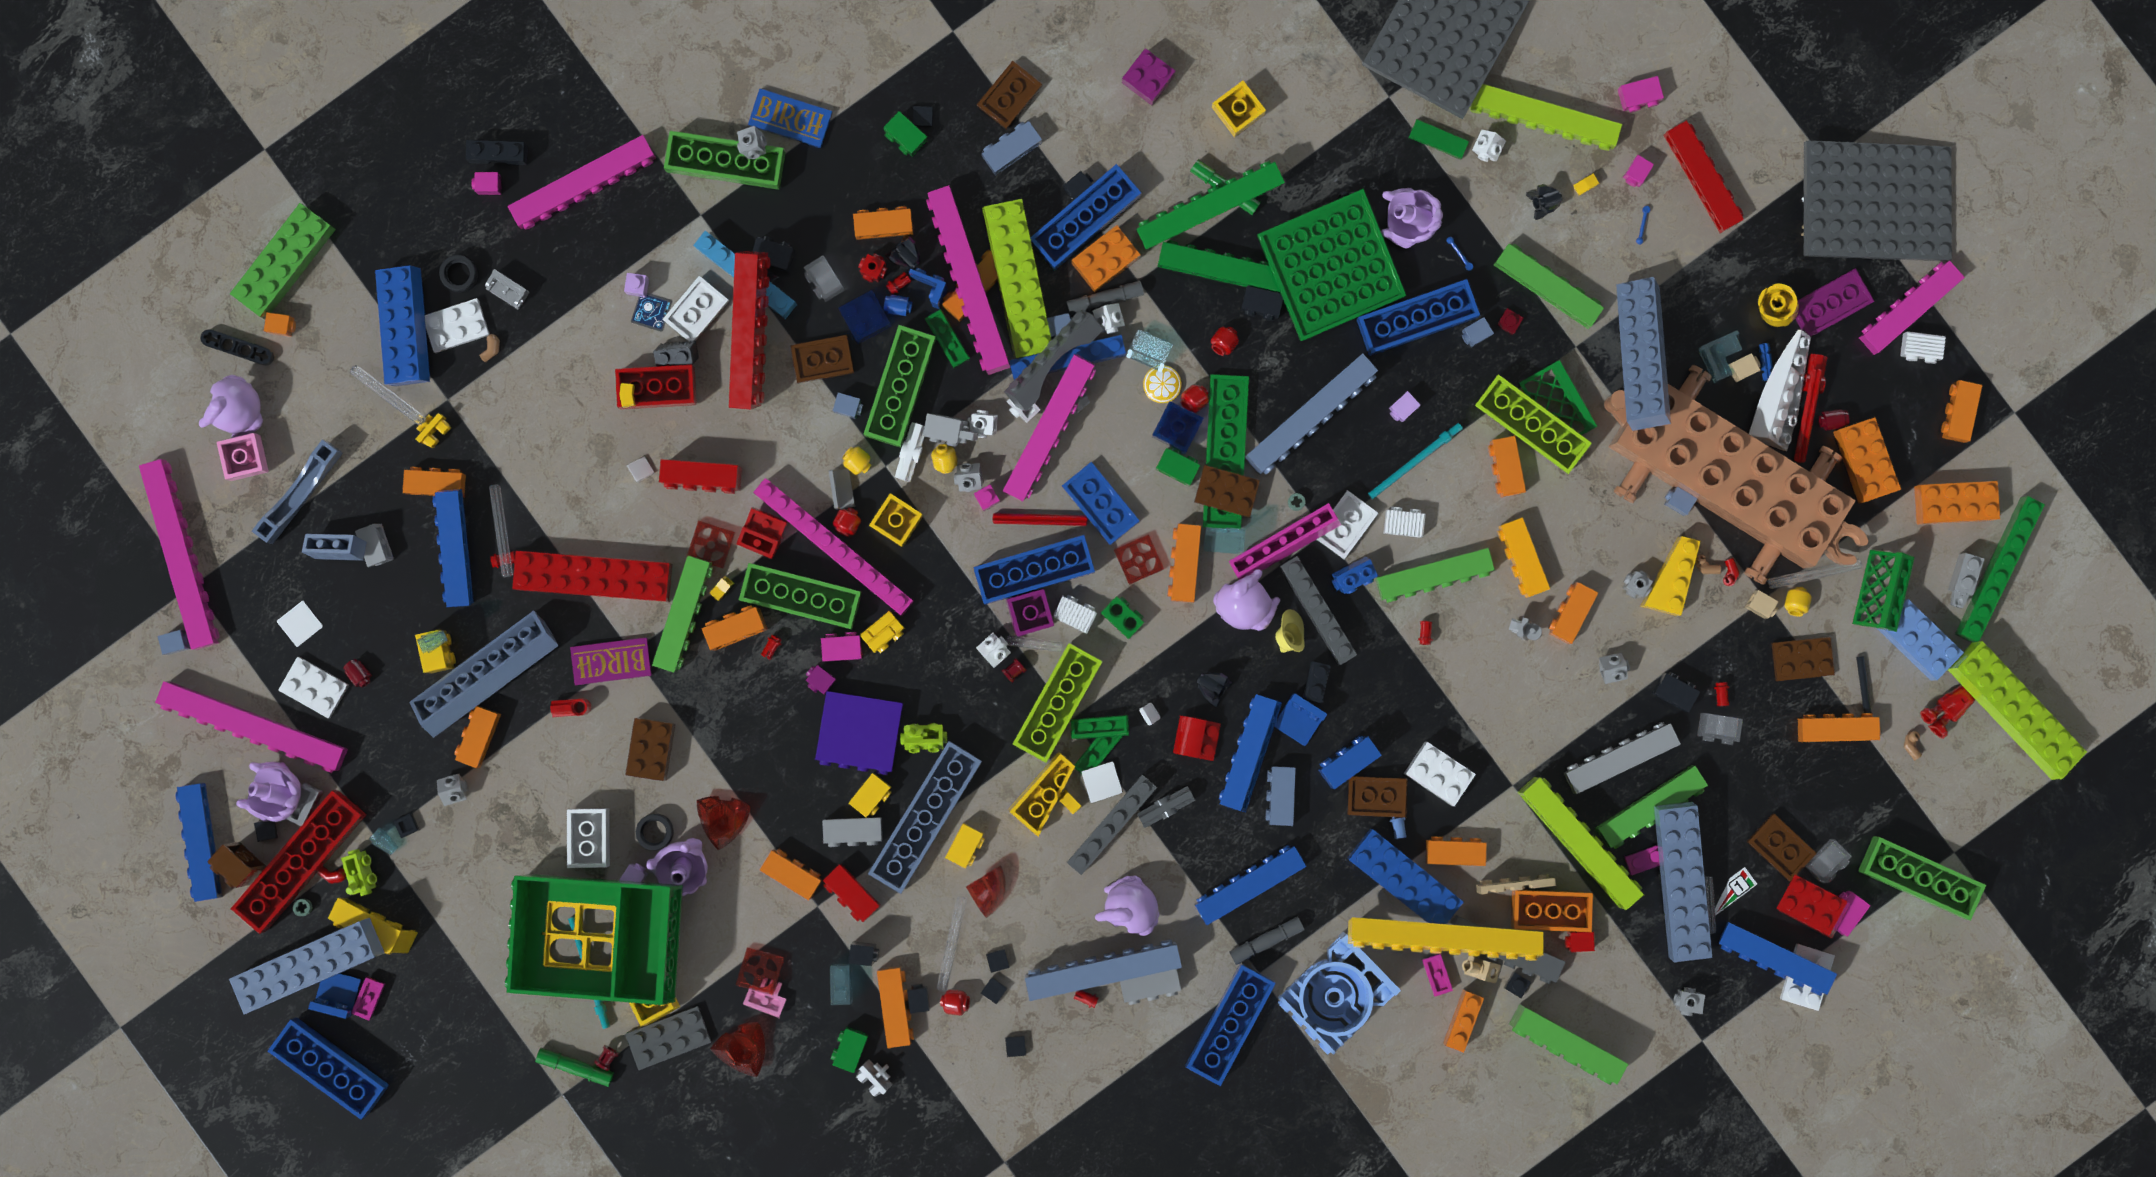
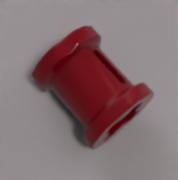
M1016 658L1013 659L1014 662L1001 670L1012 683L1018 675L1027 671Z
M604 1045L603 1052L594 1063L600 1068L609 1071L612 1061L615 1057H618L619 1053L613 1048Z

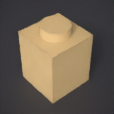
M1752 353L1727 365L1735 382L1760 371V362L1756 356L1753 357Z
M1755 590L1745 608L1767 619L1775 615L1778 609L1776 606L1778 601L1759 590Z

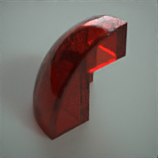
M710 796L696 800L702 827L717 850L727 846L738 836L750 814L751 806L736 798H731L730 801L720 800L719 796Z
M1001 865L966 886L976 905L986 918L997 910L1005 894L1006 881Z
M758 1022L741 1024L738 1026L737 1031L731 1034L724 1033L710 1049L720 1060L735 1070L757 1077L765 1055L763 1031Z

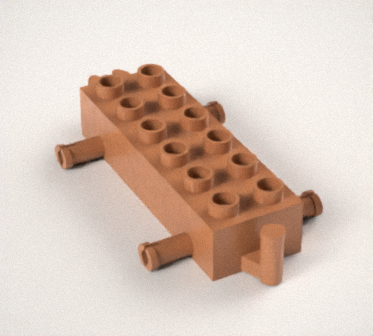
M1695 365L1690 367V374L1680 390L1668 384L1671 424L1632 431L1626 419L1624 391L1618 390L1606 398L1604 402L1605 409L1612 413L1621 426L1610 443L1609 448L1634 463L1621 485L1616 486L1614 493L1620 497L1623 495V499L1634 503L1637 499L1635 495L1648 474L1651 473L1673 488L1679 487L1696 497L1697 503L1764 544L1751 567L1746 568L1744 572L1748 577H1754V581L1762 585L1766 583V576L1780 554L1803 569L1816 566L1823 553L1834 563L1853 565L1857 561L1856 557L1851 554L1842 553L1838 547L1839 540L1844 536H1849L1858 546L1868 544L1865 532L1859 527L1843 521L1855 500L1825 482L1836 463H1840L1842 460V456L1836 452L1832 454V449L1822 446L1819 451L1821 454L1809 472L1696 402L1695 399L1702 387L1712 378L1706 371L1701 373L1703 369Z

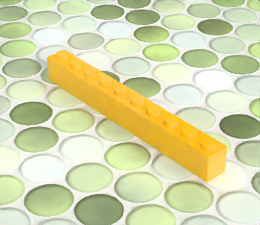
M1355 917L1348 920V944H1353V947L1364 948L1365 945H1371L1373 949L1392 947V950L1395 951L1411 948L1412 952H1422L1424 949L1430 950V953L1435 954L1449 951L1451 955H1460L1461 952L1468 953V956L1487 954L1489 958H1498L1499 955L1506 956L1507 959L1525 957V960L1536 961L1537 958L1543 955V932Z

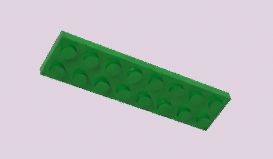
M1210 375L1206 466L1244 476L1249 377ZM1204 505L1202 528L1241 530V515Z

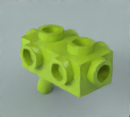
M936 723L929 725L904 726V733L900 734L901 745H904L905 750H909L910 753H918L921 749H928L929 752L935 753L939 749H943V743H947V732H943V725Z
M359 849L349 851V856L341 858L349 884L346 888V893L349 895L360 893L361 896L372 893L371 889L376 888L377 877L371 871L370 856L366 854V851L360 852Z

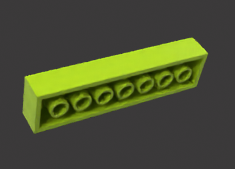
M1022 199L984 206L982 209L1014 359L1039 354L1051 341V335Z
M1983 641L1972 642L1948 671L2051 780L2063 779L2087 751Z
M1533 777L1517 793L1616 905L1624 910L1629 909L1644 895L1640 891L1642 887L1637 881L1629 879V872L1622 865H1617L1614 862L1617 860L1610 851L1607 852L1602 848L1603 843L1596 836L1590 835V828L1584 822L1581 823L1576 819L1578 815L1571 807L1568 808L1563 804L1565 800L1558 793L1550 790L1551 784L1545 778Z

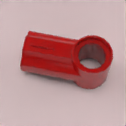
M1819 354L1809 355L1802 391H1808L1811 371L1813 368L1823 370L1819 394L1823 393L1826 378L1824 377L1826 356Z
M585 698L551 701L550 706L553 718L587 715L592 708L590 701ZM579 702H582L585 706L583 712L577 709Z

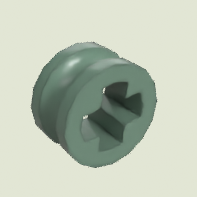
M1299 493L1292 494L1288 499L1289 508L1294 511L1301 510L1305 506L1304 496ZM1294 497L1301 499L1302 502L1299 504V507L1291 504Z
M299 899L293 905V911L297 916H306L310 914L313 908L311 901L308 899ZM301 902H303V905H307V908L304 909L305 913L298 909L301 906Z

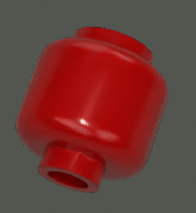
M1220 327L1211 338L1213 351L1221 356L1231 354L1239 343L1237 331L1232 327Z
M1191 385L1181 394V406L1189 413L1199 412L1209 402L1207 389L1204 386Z
M850 507L847 510L840 509L833 521L834 531L845 537L854 535L861 523L860 517L857 516L858 512Z
M949 989L945 995L941 996L940 1006L943 1007L946 1014L962 1016L969 1010L970 997L967 996L965 991Z

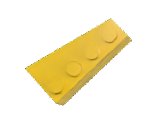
M1683 536L1677 537L1663 566L1651 585L1652 590L1642 601L1640 607L1674 616L1682 615L1700 541Z
M1058 752L1008 808L1009 812L1036 836L1039 837L1045 822L1048 820L1054 805L1059 799V795L1075 768L1074 764Z
M337 898L328 917L329 920L334 922V926L343 929L356 922L370 918L384 953L389 955L391 953L408 954L418 932L402 930L403 925L397 922L384 921V916L375 912L369 914V909L347 898Z

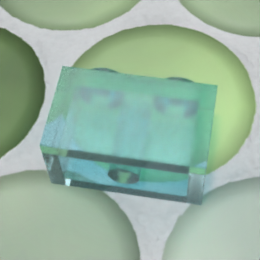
M1137 330L1126 357L1162 372L1173 344L1168 343L1164 339L1154 337L1148 332Z
M832 964L830 966L831 1005H850L852 1003L851 964Z

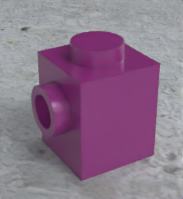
M819 665L816 667L812 666L806 673V676H808L806 681L809 683L807 686L815 693L820 691L825 695L826 691H829L837 680Z

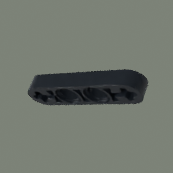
M210 329L203 331L201 334V342L207 347L265 366L270 365L274 360L273 352L265 347ZM212 334V337L219 339V343L209 342L206 337ZM231 339L233 347L226 350L223 346L224 342ZM246 345H249L251 347V353L247 356H244L242 354V348ZM256 352L261 354H265L266 352V355H268L269 357L268 359L263 360V358L256 356L255 354Z

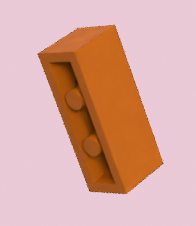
M906 206L896 207L895 210L888 211V208L876 209V212L859 210L857 214H853L856 240L913 235L911 209H907Z
M1962 380L1956 381L1951 385L1949 390L1951 399L1945 409L1947 417L1941 428L1942 438L1963 443L1971 441L1982 385Z
M1515 436L1490 441L1488 452L1490 457L1493 456L1494 464L1491 466L1493 475L1497 476V483H1495L1497 494H1500V497L1503 498L1526 493Z
M410 467V470H404L403 493L435 496L437 491L462 489L464 497L466 475L460 473L458 469H449L448 472H441L440 468H429V471H422L421 467Z
M1579 582L1569 586L1566 595H1568L1566 601L1560 603L1557 609L1559 614L1556 619H1552L1548 627L1551 629L1550 635L1567 644L1573 643L1598 595V592Z
M476 706L475 709L471 710L469 714L470 723L468 727L465 726L462 732L463 741L461 745L458 744L455 750L456 761L475 768H481L499 722L500 713L481 706Z
M1431 836V840H1426V863L1486 866L1487 843L1481 842L1482 838H1470V841H1462L1461 837H1451V841H1445L1443 837Z
M777 849V851L771 850L760 871L809 901L822 881L819 878L820 874L812 869L810 871L804 869V864L796 859L791 861L787 858L788 854L780 849Z
M1463 989L1443 1041L1445 1046L1464 1053L1484 1000L1482 996Z

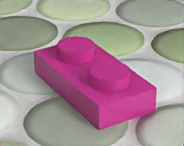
M1658 845L1624 857L1630 875L1660 865Z
M1441 954L1421 959L1434 997L1453 991Z
M366 977L351 1014L371 1020L385 983Z

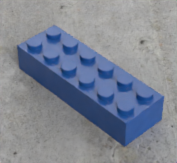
M1116 164L1030 237L1031 244L1055 271L1141 197V191Z
M409 265L375 270L384 384L402 386L430 382L421 268Z
M1466 279L1360 316L1356 321L1368 354L1371 356L1474 320L1480 316V313Z
M1084 535L973 567L984 605L1095 573Z
M1371 828L1347 858L1427 923L1447 924L1464 903Z
M1240 963L1190 1055L1186 1068L1221 1086L1276 983Z
M297 1017L287 1023L268 1050L270 1054L361 1120L368 1116L389 1087L388 1083Z

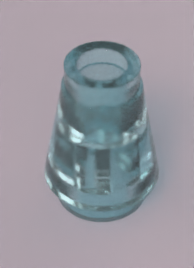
M443 630L422 635L421 638L417 639L423 654L432 652L448 641Z
M380 827L369 838L372 841L371 844L389 855L398 848L386 830H382Z

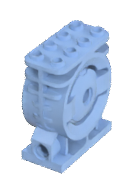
M1342 932L1327 948V959L1310 966L1290 987L1286 988L1282 995L1278 996L1280 999L1278 1003L1287 1013L1289 1011L1293 1013L1291 1017L1300 1027L1303 1024L1307 1027L1305 1029L1306 1033L1314 1041L1316 1039L1320 1041L1318 1045L1327 1055L1330 1052L1334 1055L1336 1050L1340 1046L1342 1047L1364 1025L1371 1014L1373 1006H1384L1401 990L1360 948L1353 947V944H1348V935ZM1352 952L1361 960V966L1358 969L1349 962L1344 961ZM1325 969L1327 972L1338 971L1348 975L1354 981L1357 987V1003L1363 1008L1362 1011L1360 1012L1354 1006L1356 998L1355 990L1352 984L1345 977L1337 974H1329L1325 976L1320 970ZM1367 971H1371L1379 979L1372 988L1364 975ZM1308 982L1313 987L1312 1002L1316 1010L1328 1018L1343 1017L1348 1025L1344 1026L1340 1020L1328 1021L1322 1019L1314 1013L1309 1003V988L1306 986ZM1334 991L1338 992V999L1330 1001L1329 994Z

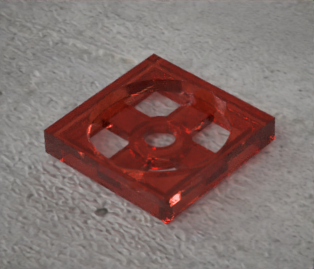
M698 520L687 556L691 555L712 562L713 566L724 569L735 532ZM712 529L709 538L698 537L702 530ZM720 532L725 535L727 546L718 542L717 539ZM709 541H713L715 543L714 548L710 549L707 544ZM696 544L704 546L703 558L697 555L695 551ZM719 551L724 553L720 559L710 561L713 552Z
M1149 534L1114 549L1129 585L1164 570ZM1136 544H1146L1151 550L1141 553ZM1127 548H1130L1133 556L1130 560L1123 562V553ZM1137 556H1141L1143 559L1139 564L1135 562ZM1155 558V566L1152 571L1148 572L1145 565L1146 561ZM1133 566L1138 567L1141 576H1134L1128 573L1127 569Z
M747 947L736 986L774 995L784 957ZM760 956L758 965L747 964L751 957ZM768 959L775 962L776 972L767 969ZM762 968L764 970L763 975H758L756 973L757 969ZM744 972L753 974L754 980L752 985L745 980ZM769 978L774 980L768 986L760 987L763 979Z

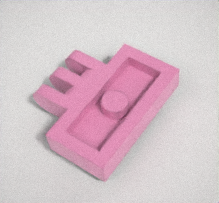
M764 977L760 988L750 985L743 1005L780 1018L786 1002L785 998L778 996L782 983L778 982L776 989H774L775 981L771 979L769 986H766L768 978Z

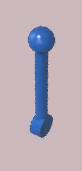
M1644 206L1642 209L1644 214L1639 237L1636 239V243L1639 245L1643 243L1642 237L1647 214L1650 212L1649 206Z
M1448 237L1447 243L1452 245L1465 263L1466 270H1472L1473 264L1466 260L1454 243V238Z

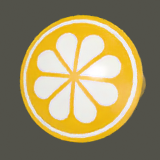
M1159 365L1147 372L1144 377L1143 388L1147 397L1152 401L1168 403L1173 401L1180 393L1181 378L1173 368Z

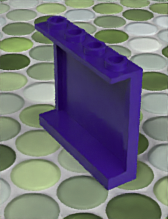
M826 691L815 760H819V764L831 766V762L838 763V767L850 769V765L857 766V770L869 772V768L876 769L877 774L883 775L893 772L894 755L904 703Z

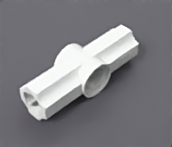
M911 423L906 442L904 441L901 448L900 461L895 478L911 482L916 463L919 462L922 453L925 426Z

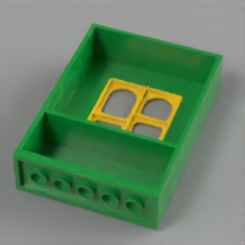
M534 874L514 876L511 883L513 898L510 901L512 915L509 920V929L511 930L507 942L509 957L506 960V967L508 968V975L505 979L506 993L665 1005L675 1002L683 885ZM557 908H575V927L573 931H562L554 926L552 916ZM586 908L612 910L614 912L613 932L611 934L584 932L582 929L584 910ZM557 939L581 940L583 943L581 963L573 964L555 961L550 954L551 944ZM592 941L610 942L612 944L611 964L609 966L590 964V946Z

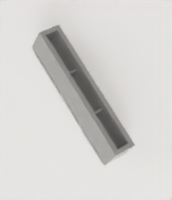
M1658 723L1653 726L1654 730L1639 732L1636 734L1637 738L1631 741L1627 738L1619 742L1620 746L1614 749L1612 746L1602 750V754L1597 757L1591 755L1585 758V763L1581 765L1575 763L1568 766V771L1564 772V775L1573 794H1578L1680 745L1671 723Z

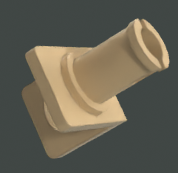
M1469 956L1468 960L1463 962L1462 969L1466 975L1496 983L1501 965ZM1495 968V973L1491 977V971Z

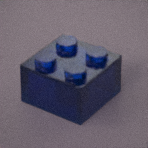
M872 290L838 308L857 344L892 327Z
M1169 401L1152 434V438L1186 454L1204 418Z

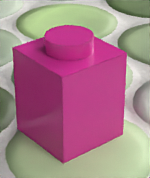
M1637 155L1622 178L1626 179L1625 182L1630 186L1640 187L1654 164Z
M475 172V178H472V189H475L478 195H501V175L498 172Z
M990 484L974 493L983 511L1000 503Z

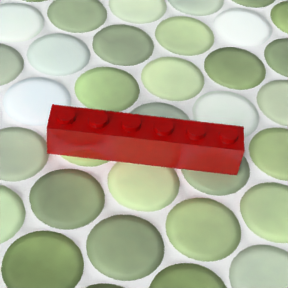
M1686 120L1667 131L1663 136L1721 234L1743 221L1744 218L1742 216L1744 214L1742 209L1734 203L1732 192L1729 189L1727 190L1723 184L1725 183L1724 178L1720 173L1716 172L1713 159L1705 153L1703 142L1697 139L1694 126Z

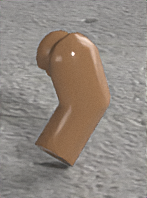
M495 334L487 336V350L479 355L484 362H487L499 352L500 340Z
M1700 554L1696 557L1695 566L1702 574L1721 573V566L1710 565L1705 555Z
M1916 731L1907 733L1904 742L1905 750L1914 761L1922 756L1916 748V743L1920 739V735Z

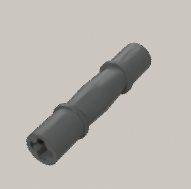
M1141 281L1120 285L1118 288L1104 290L1089 296L1086 294L1083 297L1068 300L1067 306L1070 316L1080 310L1086 312L1122 300L1125 302L1126 300L1143 296L1144 292Z
M1298 916L1282 925L1279 924L1278 928L1260 935L1249 943L1246 941L1241 946L1229 951L1234 963L1238 965L1284 939L1287 941L1288 938L1304 931Z

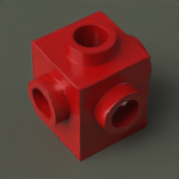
M874 253L872 256L867 254L866 258L863 257L858 267L860 268L861 275H863L862 278L872 283L873 281L879 283L880 278H884L888 269L883 261L884 258ZM871 263L876 265V268L873 270L869 269Z

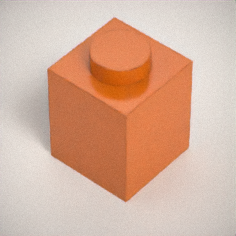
M266 312L264 332L292 337V332L294 333L296 329V322L293 317Z

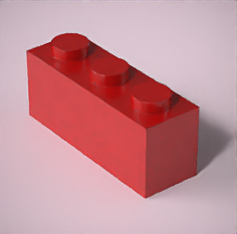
M839 864L823 880L825 882L823 886L831 894L834 892L839 897L837 901L844 908L848 906L852 912L850 914L856 921L861 920L864 922L881 905L842 864Z

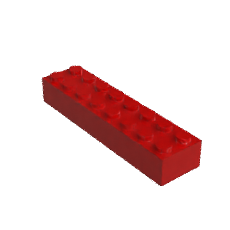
M743 251L735 253L729 408L751 410L761 406V403L764 402L762 384L765 383L763 365L766 363L764 346L767 343V335L764 333L768 323L765 310L769 303V298L766 296V288L769 287L767 269L770 267V257H768L767 252Z
M516 551L512 589L669 602L673 564Z
M332 790L230 909L259 934L267 932L367 814L339 790Z

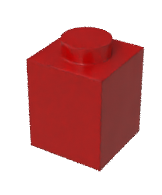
M1567 931L1568 936H1565V947L1568 948V951H1595L1593 931Z

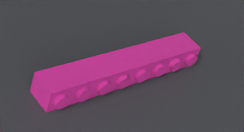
M641 135L512 203L508 208L519 228L530 229L535 226V222L549 219L552 213L566 210L569 204L583 201L586 195L600 192L603 186L617 183L620 177L634 174L637 168L651 165L656 157L644 135Z
M1074 354L1003 489L1005 493L1022 502L1025 497L1027 499L1030 498L1034 490L1031 488L1033 482L1039 481L1043 473L1040 471L1042 465L1048 464L1052 456L1049 454L1051 448L1057 447L1061 439L1058 437L1060 431H1065L1070 422L1066 419L1070 413L1074 414L1079 405L1075 403L1079 396L1083 397L1088 388L1084 386L1088 379L1092 380L1097 371L1093 369L1095 364Z

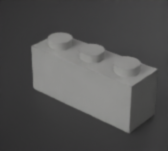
M882 817L823 820V844L828 843V847H838L840 843H847L848 846H859V842H867V845H878V841L883 840Z
M1177 969L1120 981L1124 1003L1128 1002L1129 1005L1140 1003V999L1147 998L1148 1001L1159 999L1158 995L1174 996L1178 994L1177 991H1181Z

